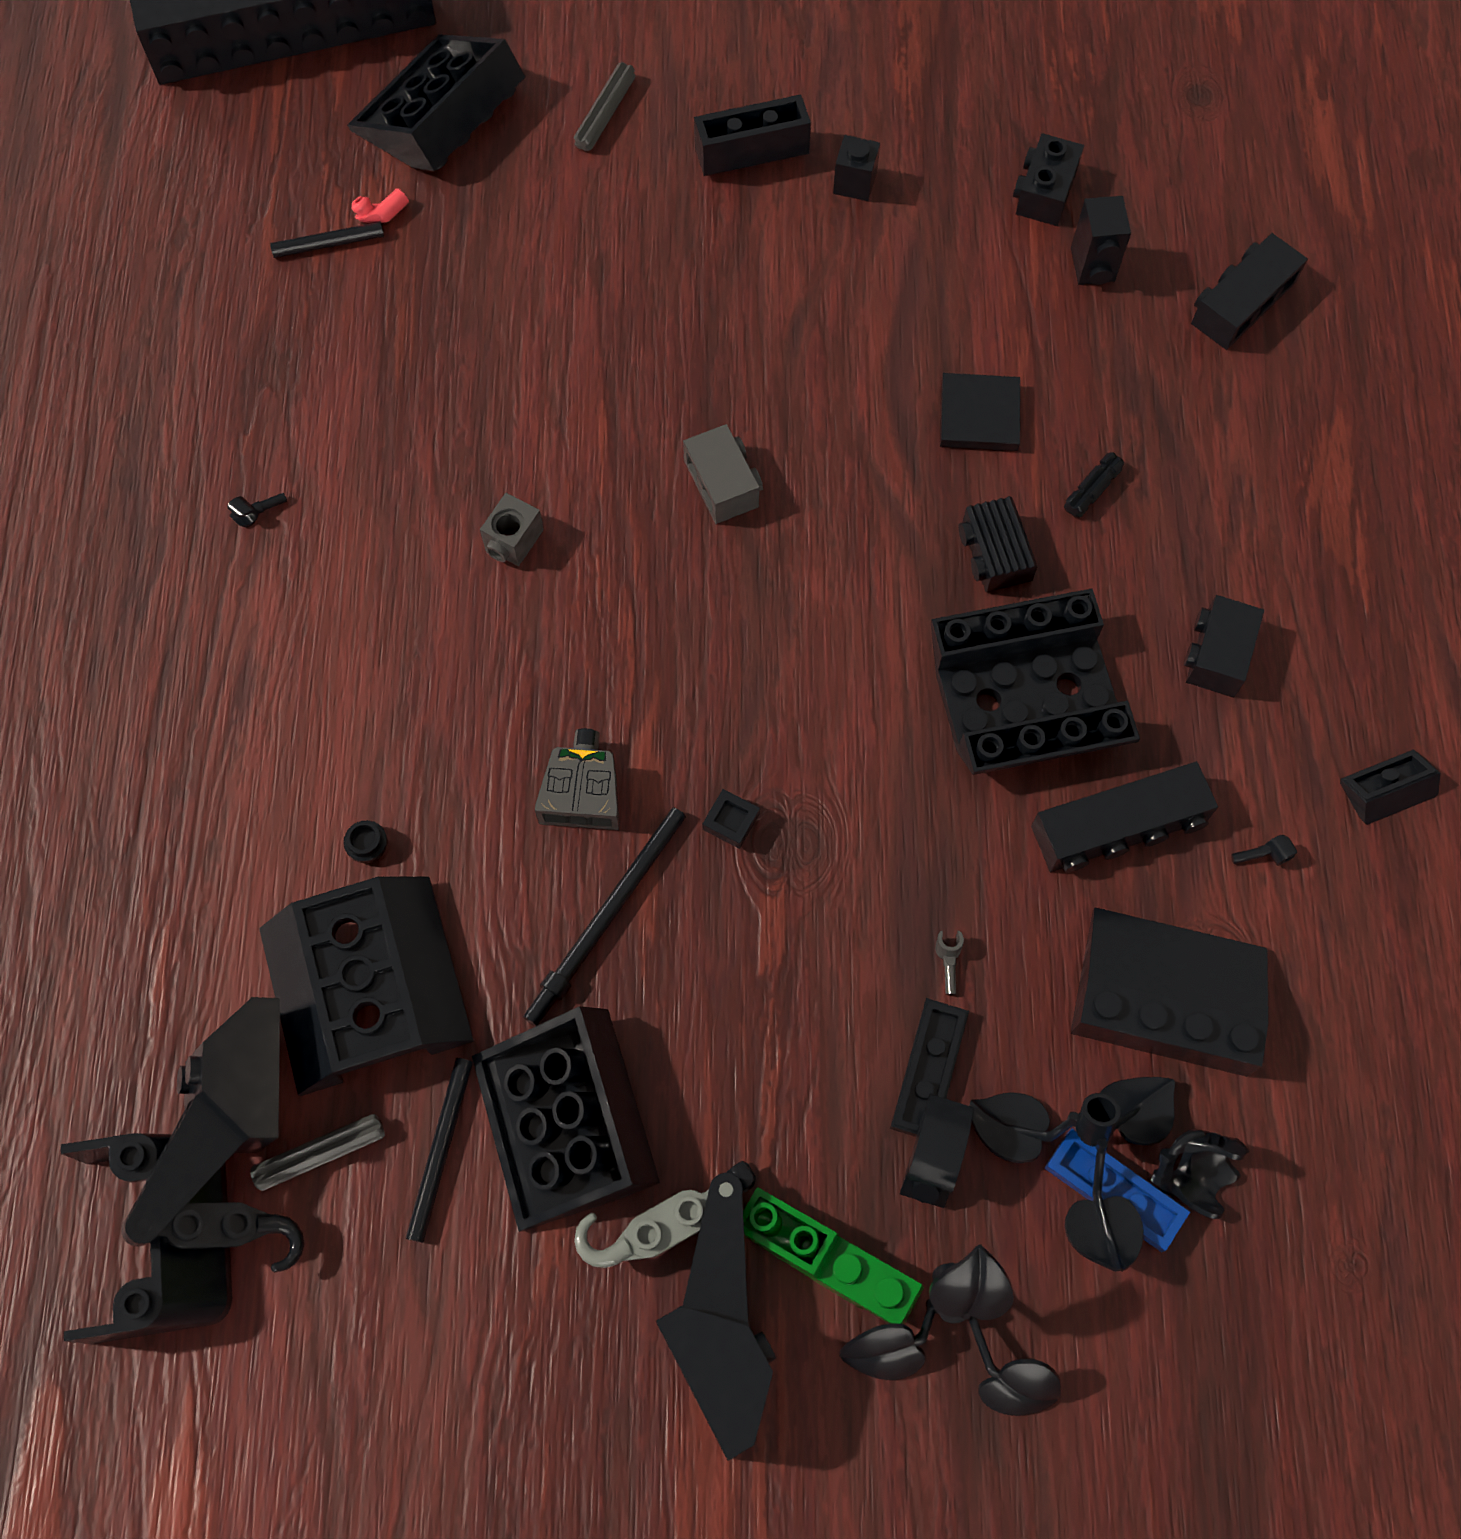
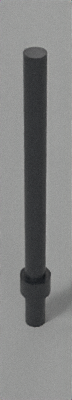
M672 807L556 971L550 970L541 982L540 987L542 990L523 1015L527 1022L535 1027L538 1026L557 999L562 1000L572 986L569 983L571 978L685 820V814L679 809Z

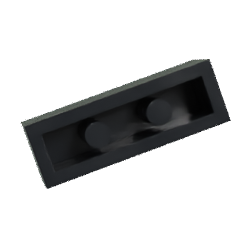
M801 94L694 117L695 150L704 176L809 154L811 121Z
M1273 233L1260 244L1254 242L1244 253L1241 263L1237 266L1231 264L1219 278L1217 286L1213 289L1207 287L1199 295L1194 303L1197 310L1191 324L1225 350H1228L1297 282L1308 258Z

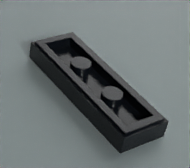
M926 998L890 1129L916 1137L929 1094L946 1099L969 1014L968 1010Z

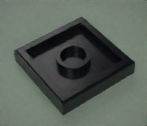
M943 373L941 382L940 447L1018 451L1020 445V377Z

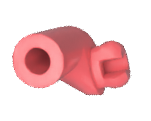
M395 189L381 203L371 204L368 197L360 196L352 202L351 207L353 212L356 213L355 218L363 224L380 221L381 223H388L409 204V200L400 189Z

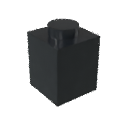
M844 135L835 164L833 194L869 201L877 175L880 142Z

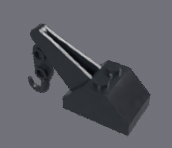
M250 998L213 1032L191 1056H188L185 1066L179 1067L177 1093L184 1094L185 1110L122 1224L121 1233L128 1244L144 1246L156 1237H164L172 1246L179 1249L231 1248L242 1246L266 1234L280 1233L289 1240L290 1250L282 1261L271 1265V1270L273 1272L286 1271L294 1266L301 1257L304 1248L303 1232L298 1224L287 1216L268 1214L240 1202L188 1203L233 1153H258L278 1138L280 998Z

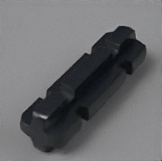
M1114 452L1107 453L1101 459L1100 465L1095 466L1080 483L1078 490L1073 491L1066 499V504L1064 505L1066 512L1071 513L1075 518L1082 517L1089 509L1088 506L1098 499L1111 484L1110 481L1115 479L1122 471L1124 460Z

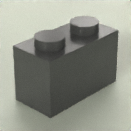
M727 424L683 440L684 462L715 524L759 507V491L763 490L761 477L755 467L749 468L745 460L747 454L744 444L739 436L733 437Z

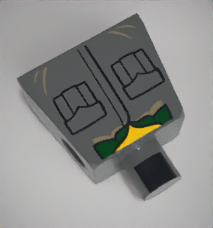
M587 728L577 729L575 731L573 748L556 747L552 750L535 804V813L539 824L619 830L620 819L614 755L610 751L598 750L600 733L598 731Z

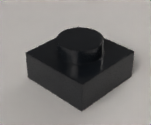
M722 789L702 823V830L740 849L760 815V808Z

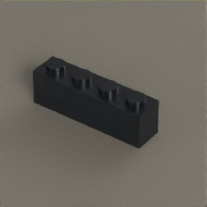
M1196 761L1038 812L1031 828L1049 871L1053 872L1064 868L1065 873H1070L1084 868L1090 863V859L1104 855L1105 860H1110L1127 853L1130 850V846L1142 842L1145 847L1159 844L1168 839L1169 833L1183 829L1184 834H1190L1201 830L1209 824L1208 820L1217 810L1218 805Z

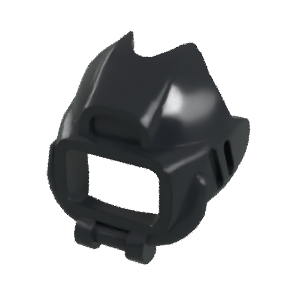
M1190 1129L1181 1134L1174 1141L1170 1149L1164 1148L1160 1151L1158 1157L1160 1164L1158 1169L1153 1171L1151 1180L1154 1184L1160 1186L1164 1194L1176 1196L1199 1214L1211 1219H1219L1225 1210L1217 1201L1216 1194L1222 1187L1234 1183L1241 1177L1239 1171L1231 1164L1228 1158L1242 1160L1250 1151L1238 1138L1204 1130ZM1183 1153L1178 1168L1173 1171L1178 1156Z

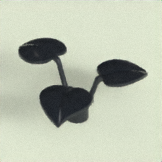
M1137 1077L1113 1082L1102 1089L1100 1093L1087 1096L1083 1101L1080 1113L1070 1112L1068 1119L1050 1132H1046L1050 1124L1047 1110L1040 1101L1029 1095L1002 1093L985 1099L971 1100L969 1106L974 1107L972 1125L976 1134L993 1154L1006 1161L1027 1163L1036 1160L1041 1153L1042 1141L1052 1142L1072 1126L1075 1127L1076 1133L1083 1143L1096 1147L1092 1192L1094 1201L1080 1200L1069 1208L1064 1226L1066 1236L1078 1253L1105 1268L1117 1272L1125 1271L1133 1265L1142 1247L1143 1223L1137 1209L1128 1199L1121 1196H1113L1103 1200L1102 1183L1105 1153L1108 1142L1117 1128L1125 1140L1136 1145H1154L1166 1139L1172 1130L1175 1118L1174 1079Z
M978 1244L960 1262L945 1263L935 1268L932 1273V1284L929 1288L930 1299L926 1300V1314L917 1335L914 1336L911 1328L904 1324H883L861 1333L846 1343L839 1351V1357L846 1364L870 1377L882 1380H899L911 1376L924 1365L925 1353L919 1346L927 1341L935 1313H938L948 1323H960L968 1319L986 1370L992 1376L982 1381L978 1386L979 1396L986 1406L1001 1414L1021 1416L1040 1412L1052 1406L1061 1398V1382L1057 1372L1042 1361L1018 1359L1005 1364L1001 1370L995 1366L978 1319L993 1320L1004 1315L1013 1305L1014 1294L1005 1270L981 1244Z

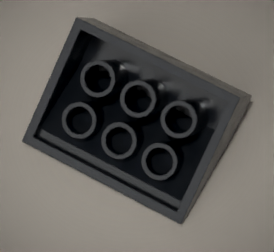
M438 34L347 126L353 133L410 167L435 171L447 163L448 156L457 147L465 144L471 138V133L481 123L493 116V110L503 100L510 98L516 92V87L524 80L525 75L505 39Z
M1094 907L1070 1034L1245 1077L1262 1067L1269 1023L1267 948Z
M579 1006L472 1056L518 1231H525L625 1198L660 1183L608 1009Z

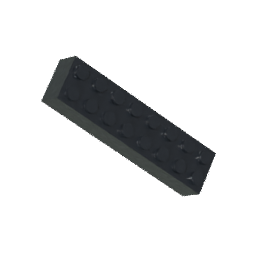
M130 0L136 33L159 85L437 24L432 0Z

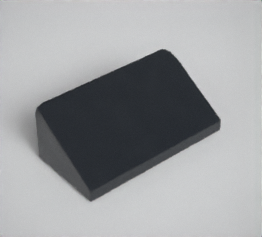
M1413 749L1341 778L1340 784L1360 819L1365 824H1370L1436 797L1439 793L1441 773Z

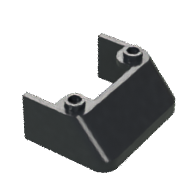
M132 1133L61 1144V1154L85 1164L109 1161L111 1171L119 1179L133 1183L147 1181L171 1134ZM226 1162L188 1203L228 1202ZM156 1237L150 1242L151 1277L131 1280L119 1289L113 1302V1323L64 1331V1342L98 1344L209 1326L220 1322L228 1314L232 1305L230 1248L179 1249L172 1246L166 1238Z

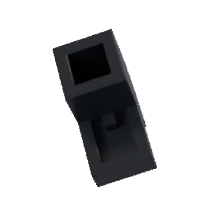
M929 1094L918 1126L913 1152L902 1181L900 1195L916 1199L922 1203L932 1204L941 1208L945 1207L950 1192L953 1193L969 1138L974 1107Z

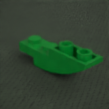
M758 1187L743 1211L745 1237L858 1308L867 1310L888 1324L905 1325L924 1289L921 1283L844 1240L837 1232Z

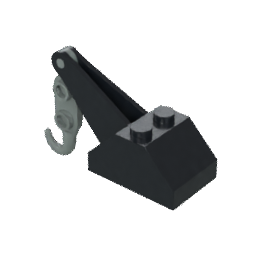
M721 1173L712 1180L708 1191L704 1193L694 1190L681 1191L635 1217L617 1241L604 1250L594 1249L587 1240L589 1227L597 1219L594 1213H590L581 1220L576 1228L574 1242L576 1251L583 1261L593 1267L607 1268L617 1265L622 1261L656 1257L699 1232L683 1306L656 1320V1323L724 1455L729 1461L755 1445L773 1375V1370L769 1363L774 1361L776 1356L764 1333L761 1331L753 1335L748 1326L742 1202L743 1188L738 1177L731 1173Z

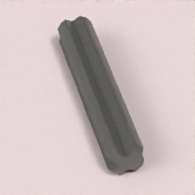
M620 62L616 66L574 135L575 146L578 149L589 152L594 147L635 79V69L632 65Z
M371 1114L256 1164L250 1169L252 1181L257 1189L264 1191L376 1142L385 1136L382 1122L376 1114Z

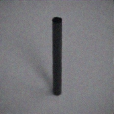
M463 1058L455 1059L405 1239L424 1243L473 1062Z

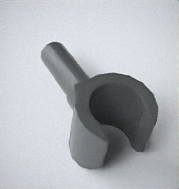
M940 931L935 950L936 954L943 959V966H945V994L956 995V958L961 954L964 937L960 931H957L956 946L948 947L943 943V931Z

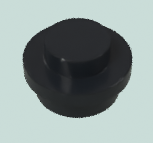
M368 820L353 824L344 836L345 851L350 858L360 863H370L380 858L388 844L384 829L378 823Z

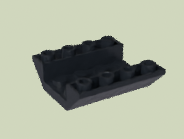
M1092 588L931 619L936 678L957 753L972 775L1139 742L1140 737L1128 700L1117 702L1097 640L1104 623ZM1062 679L1073 681L1078 687V693L1074 695L1063 694L1059 691L1057 682ZM981 695L993 696L997 700L999 707L993 711H985L978 706L976 699Z
M378 876L292 902L259 928L275 998H280V1020L299 1096L344 1083L342 1077L344 1073L426 1048L431 1055L474 1042L430 877ZM349 922L358 925V935L352 942L342 944L336 941V932L341 925ZM366 1006L378 1007L380 1010L378 1022L371 1028L364 1029L358 1027L356 1019L359 1011Z

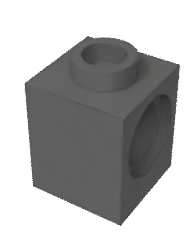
M505 493L480 528V533L485 551L492 558L500 562L507 560L520 566L543 532L544 527L539 509ZM517 530L513 535H503L506 531Z

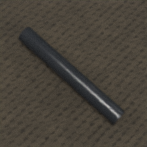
M380 221L270 243L273 257L278 258L384 237V232Z

